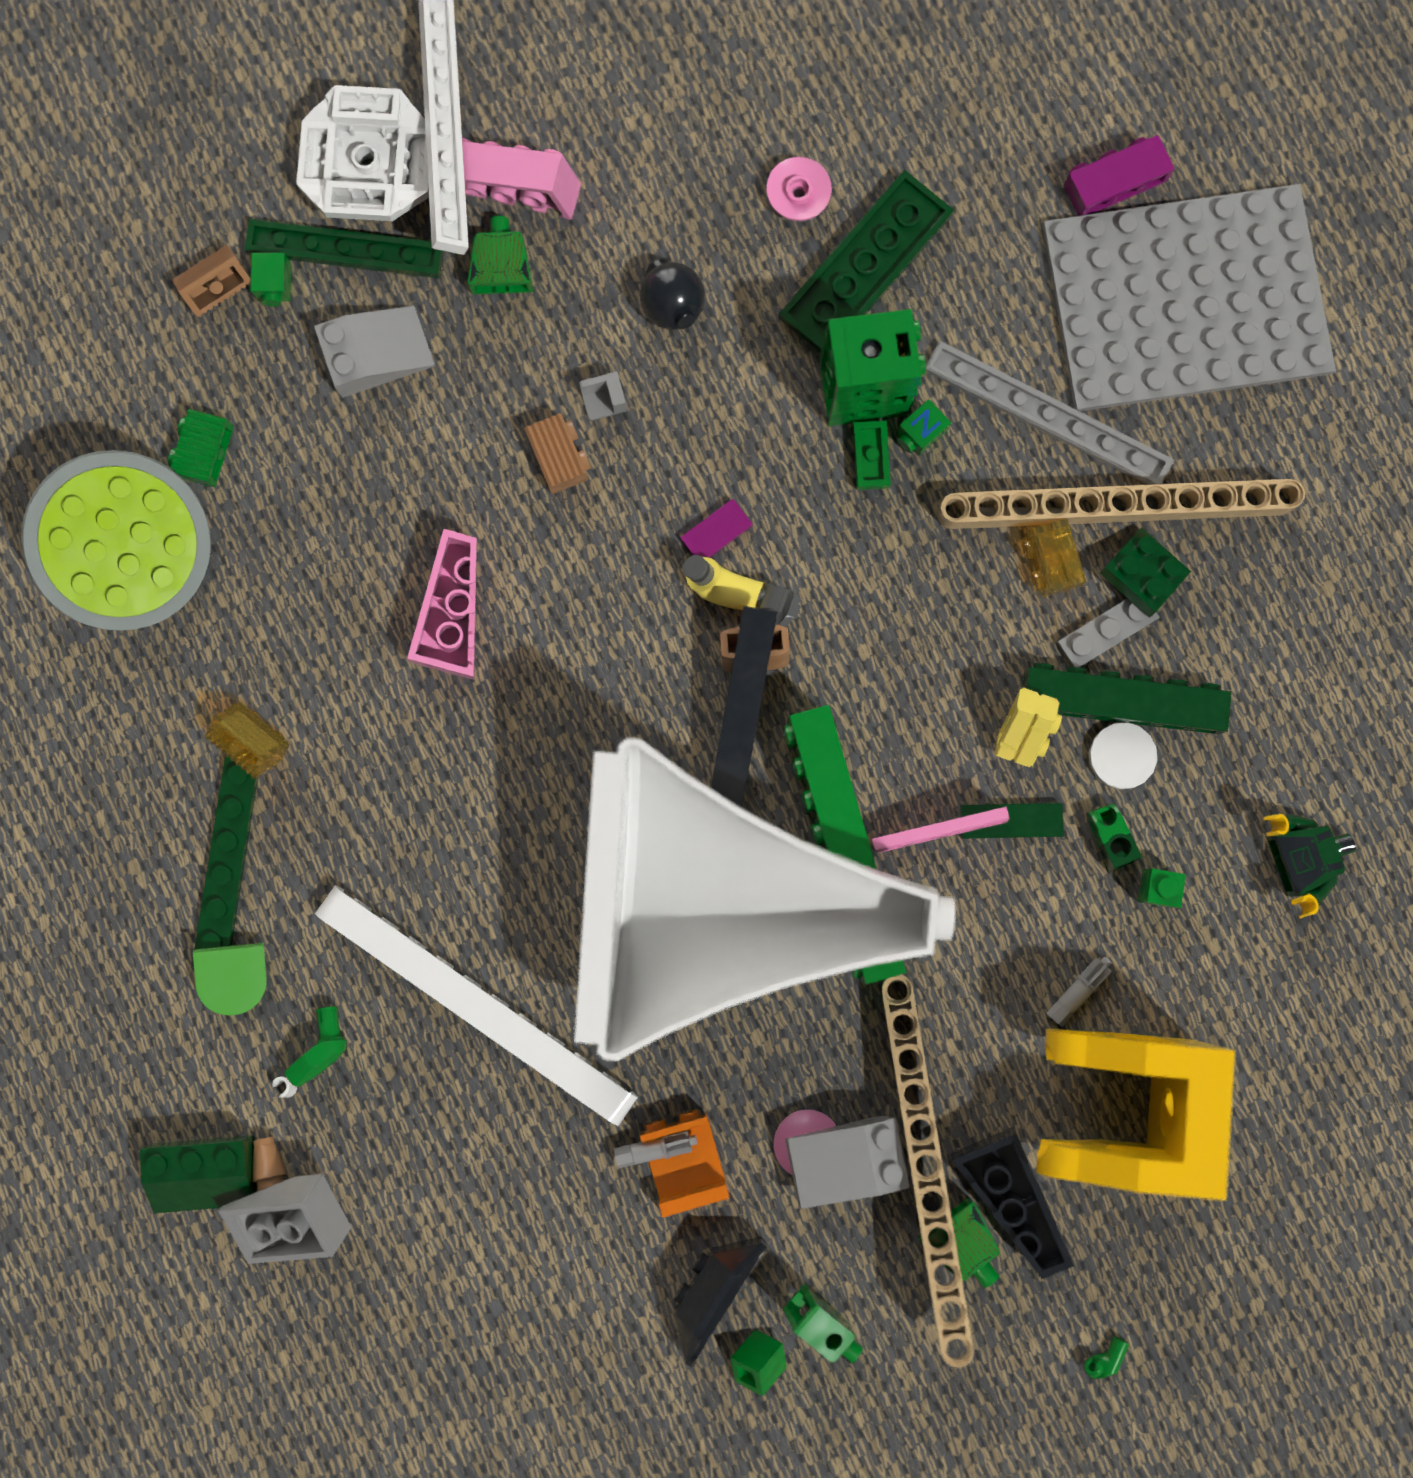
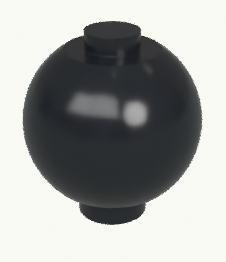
M658 259L652 262L646 269V277L640 289L641 307L647 318L658 327L667 330L686 329L695 322L704 308L705 288L699 275L687 265L669 262L666 259Z

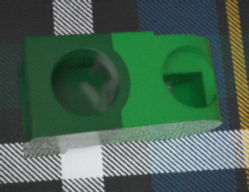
M1114 803L1086 814L1092 832L1097 839L1096 842L1104 858L1103 861L1108 873L1142 858L1119 809Z

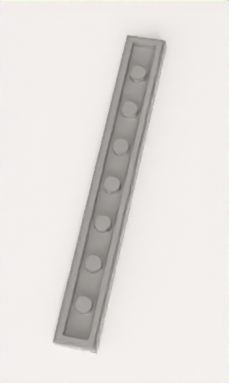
M942 341L938 342L926 365L927 373L1147 485L1162 484L1174 462V459Z

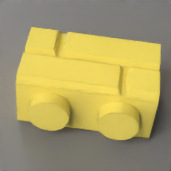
M1026 688L1020 689L998 733L994 751L995 755L1009 761L1013 759L1015 763L1027 767L1033 766L1037 756L1044 757L1050 743V738L1047 737L1049 733L1054 735L1057 733L1062 720V715L1057 714L1058 700L1044 694L1040 696L1038 692Z

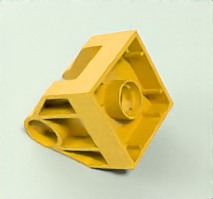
M1046 1029L1045 1050L1047 1060H1053L1054 1063L1151 1076L1147 1144L1101 1139H1041L1037 1153L1036 1173L1051 1178L1079 1181L1133 1192L1226 1200L1234 1050L1191 1039L1114 1032Z

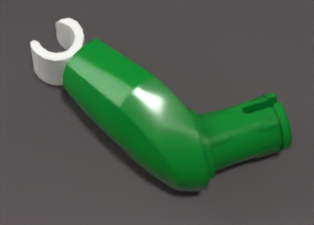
M337 1006L316 1010L320 1040L285 1070L284 1074L286 1077H277L273 1080V1087H278L282 1082L286 1083V1090L279 1095L280 1098L292 1097L296 1093L297 1087H301L321 1074L346 1051L347 1040L344 1036H341Z

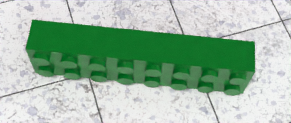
M830 705L789 715L787 725L784 726L782 731L787 748H794L796 758L792 761L795 778L797 781L803 780L806 791H803V794H801L805 812H812L815 824L810 826L814 844L816 846L821 845L823 849L877 870ZM903 959L850 970L852 977L859 978L860 982L864 984H870L906 973Z

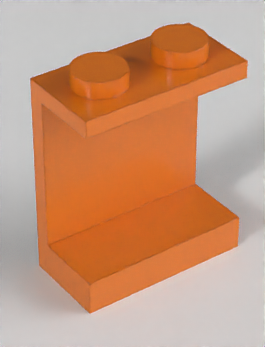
M698 1109L679 1114L680 1121L666 1124L665 1119L650 1122L645 1125L646 1131L640 1133L641 1142L688 1130L689 1135L696 1134L698 1144L692 1146V1152L672 1156L669 1159L661 1158L649 1161L659 1196L662 1218L729 1199L728 1187L707 1113L699 1115Z

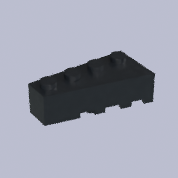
M1014 1127L951 1153V1161L990 1209L992 1215L1012 1238L1014 1244L1041 1279L1074 1267L1069 1250Z

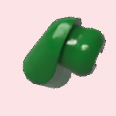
M1113 1336L1107 1352L1093 1355L1084 1362L1085 1373L1092 1379H1102L1117 1374L1130 1343Z

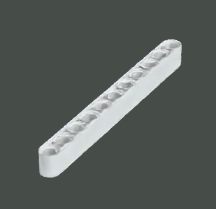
M337 885L333 887L316 911V916L614 1125H620L638 1098L633 1091L630 1093L626 1091L616 1079L604 1071L601 1073L592 1067L593 1063L577 1052L572 1053L566 1049L563 1042L550 1033L545 1034L536 1028L537 1024L520 1013L518 1015L508 1008L510 1005L494 994L489 995L483 991L480 984L467 975L462 976L453 970L454 966L437 955L435 957L426 951L427 947L411 936L408 938L400 933L397 926L384 917L379 918L370 912L372 909L357 898L352 899L343 893L344 889Z

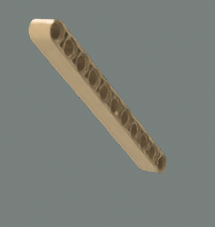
M1274 479L961 492L949 494L943 499L937 510V518L940 524L946 528L964 529L1285 515L1302 504L1305 498L1304 487L1296 480ZM1279 491L1289 496L1290 504L1281 501ZM1246 493H1251L1256 497L1257 506L1251 505L1246 500ZM1213 494H1218L1222 497L1224 507H1219L1213 502ZM1180 495L1189 498L1191 508H1185L1180 504ZM1146 497H1152L1158 502L1157 510L1148 507ZM1112 499H1121L1125 503V511L1115 509ZM1079 500L1089 501L1092 504L1093 511L1090 513L1083 511L1079 506ZM1046 501L1057 503L1061 508V513L1053 514L1049 512L1045 505ZM1020 502L1024 504L1028 509V514L1018 515L1015 513L1012 503ZM989 504L995 509V515L990 517L984 516L979 510V505ZM946 506H957L961 510V517H950L946 513Z
M898 975L887 978L884 981L882 998L932 1305L942 1357L952 1367H963L973 1357V1343L913 986L907 977ZM894 982L904 984L907 989L906 997L901 1000L892 999L887 992L889 985ZM906 1016L912 1021L913 1029L909 1034L900 1035L894 1030L893 1022L897 1017ZM911 1050L917 1054L919 1059L917 1067L906 1070L900 1065L899 1055L903 1051ZM910 1085H918L924 1091V1099L918 1105H912L905 1099V1089ZM921 1119L929 1124L930 1134L926 1139L916 1140L911 1135L910 1127L915 1120ZM923 1155L932 1156L936 1162L935 1171L928 1176L921 1175L916 1169V1162ZM929 1191H935L941 1195L942 1204L936 1211H928L922 1205V1198ZM939 1227L946 1230L948 1240L944 1246L934 1247L929 1243L928 1234L933 1228ZM942 1264H947L954 1270L953 1279L946 1284L939 1283L934 1278L935 1269ZM953 1301L960 1306V1313L956 1319L946 1320L940 1315L941 1306L945 1302ZM953 1339H960L966 1343L965 1353L958 1358L952 1357L946 1352L947 1344Z

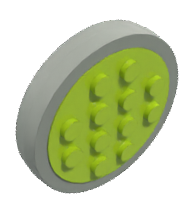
M110 450L88 453L67 461L56 468L41 482L33 493L24 514L21 530V544L25 564L30 577L42 595L55 608L73 620L106 630L123 631L148 627L167 619L180 610L199 588L209 564L211 551L208 520L203 506L191 487L182 477L161 462L128 451Z

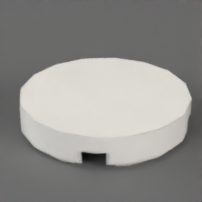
M1128 722L1114 723L1100 730L1093 739L1088 752L1089 764L1095 777L1115 789H1131L1146 782L1154 772L1157 763V750L1151 736L1140 726Z

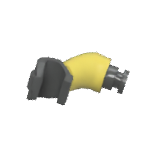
M693 555L683 565L688 585L702 599L738 610H743V605L777 611L775 625H781L786 628L792 619H797L801 608L799 605L801 595L782 588L774 583H769L764 591V582L733 573L708 557Z

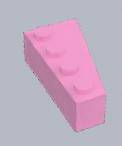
M443 529L407 657L409 663L474 680L477 538Z

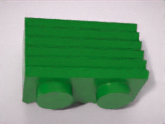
M188 409L187 416L182 417L179 422V441L177 442V447L173 448L169 454L168 466L182 477L183 480L216 488L234 426L228 419Z

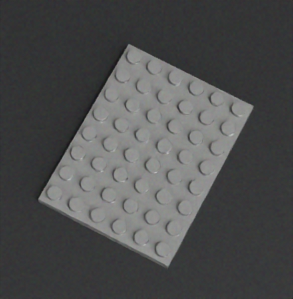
M1300 184L1043 222L1042 227L1074 409L1086 411L1331 375L1336 372Z

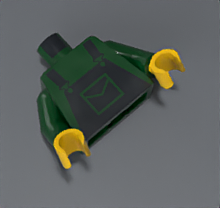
M1276 814L1263 817L1264 821L1269 820L1272 825L1271 831L1266 832V839L1287 897H1298L1292 899L1291 904H1300L1302 908L1301 915H1298L1300 919L1316 914L1319 909L1318 905L1325 900L1338 883L1337 876L1345 872L1341 857L1356 851L1352 836L1346 833L1334 837L1329 826L1319 827L1314 819L1294 814Z

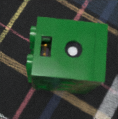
M912 309L828 319L819 363L828 426L905 417L910 406L914 404V396L918 394V386L922 384V375H926L924 354H918L917 342L921 341L919 320H913Z

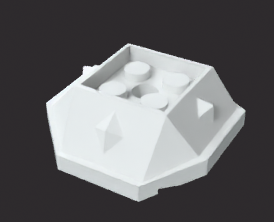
M334 85L325 95L326 98L315 106L302 120L296 184L300 191L326 218L394 221L429 198L425 119L410 103V100L401 89ZM365 159H374L369 165H361Z

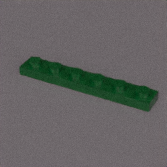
M249 219L244 247L247 255H252V253H285L288 259L292 261L440 279L444 256L443 250L432 248L431 241Z
M225 757L194 950L232 946L260 761Z

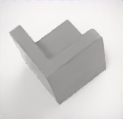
M617 371L579 382L589 420L592 421L627 411Z

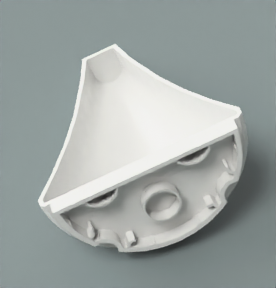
M626 738L619 744L618 753L594 752L575 1042L598 1044V1054L604 1060L618 1061L666 1034L725 1008L782 988L874 964L934 955L935 940H952L955 924L954 898L939 896L934 887L924 886L877 871L791 835L742 809L695 779L642 739Z

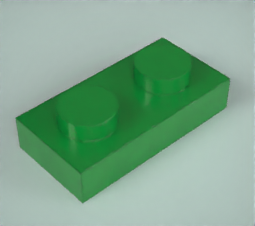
M887 421L854 422L853 439L857 490L889 489L891 479Z

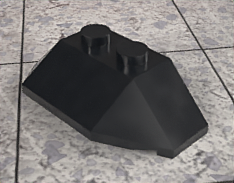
M757 1237L716 1246L711 1249L708 1255L702 1252L692 1268V1271L696 1273L690 1284L683 1282L673 1299L678 1303L675 1307V1317L685 1364L692 1368L707 1341L765 1251L767 1244L763 1238Z

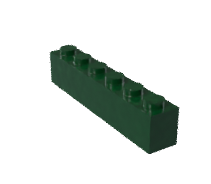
M1034 663L1033 668L1029 667L1024 671L1022 688L1038 692L1040 696L1044 694L1057 699L1059 702L1057 714L1062 716L1118 723L1128 722L1135 725L1218 735L1228 732L1232 691L1221 690V685L1201 683L1200 688L1187 686V681L1179 679H1168L1167 683L1154 682V677L1146 675H1135L1132 680L1120 678L1121 673L1112 671H1101L1099 676L1087 674V669L1079 667H1068L1067 672L1054 670V665L1046 663Z

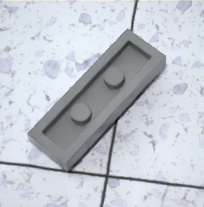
M1127 598L1062 638L1056 644L1071 667H1081L1160 617L1156 612L1149 618Z

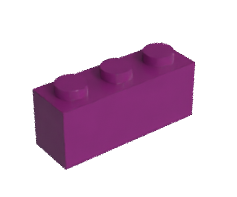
M1159 135L1149 139L1141 137L1130 143L1128 148L1119 152L1116 149L1110 150L1103 154L1096 162L1089 165L1087 162L1076 165L1069 171L1063 186L1077 215H1089L1167 182L1175 167Z

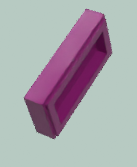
M731 499L681 536L680 540L692 555L711 558L753 527V523L736 501Z

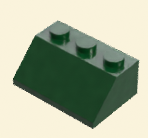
M254 1135L152 1143L140 1148L141 1185L153 1212L166 1213L216 1209L256 1193L257 1185L252 1183Z

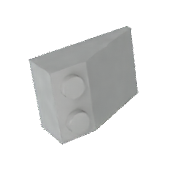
M415 306L350 314L314 326L334 387L342 398L435 366Z
M877 1116L786 1138L800 1209L880 1196L910 1188L896 1118Z
M323 1174L292 1177L226 1204L218 1211L248 1264L333 1257L351 1229L349 1221Z

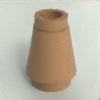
M274 1137L253 1141L252 1183H256L257 1191L285 1181L284 1176H287V1172Z

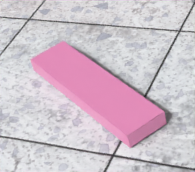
M1002 807L874 838L872 841L875 851L881 853L1007 823L1009 815L1007 807Z

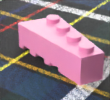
M462 138L465 194L486 199L487 193H489L494 200L512 206L518 200L532 207L533 211L545 214L546 208L559 210L562 213V218L572 220L581 182L560 152L553 149H545L544 152L535 151L522 145H516L514 148L504 147L491 141H486L484 144L473 143L468 139Z

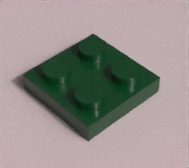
M1141 527L1100 574L1150 618L1159 610L1191 571Z

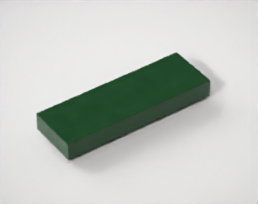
M1063 803L960 805V818L1002 807H1007L1009 815L1007 823L961 833V839L1064 837Z

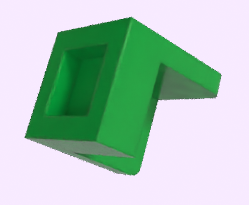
M754 1330L730 1357L735 1382L762 1397L787 1366L783 1343L758 1330Z

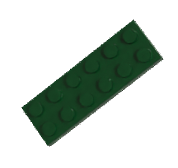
M904 169L779 312L778 318L822 353L828 319L868 314L948 222L955 210Z

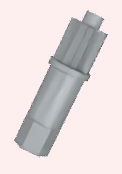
M1105 956L1100 961L1095 958L1081 975L1077 976L1076 981L1046 1014L1059 1026L1063 1027L1112 972L1108 968L1112 962Z
M688 1130L646 1142L614 1148L615 1159L618 1168L661 1158L669 1159L672 1156L692 1152V1146L697 1145L698 1141L696 1134L689 1135Z

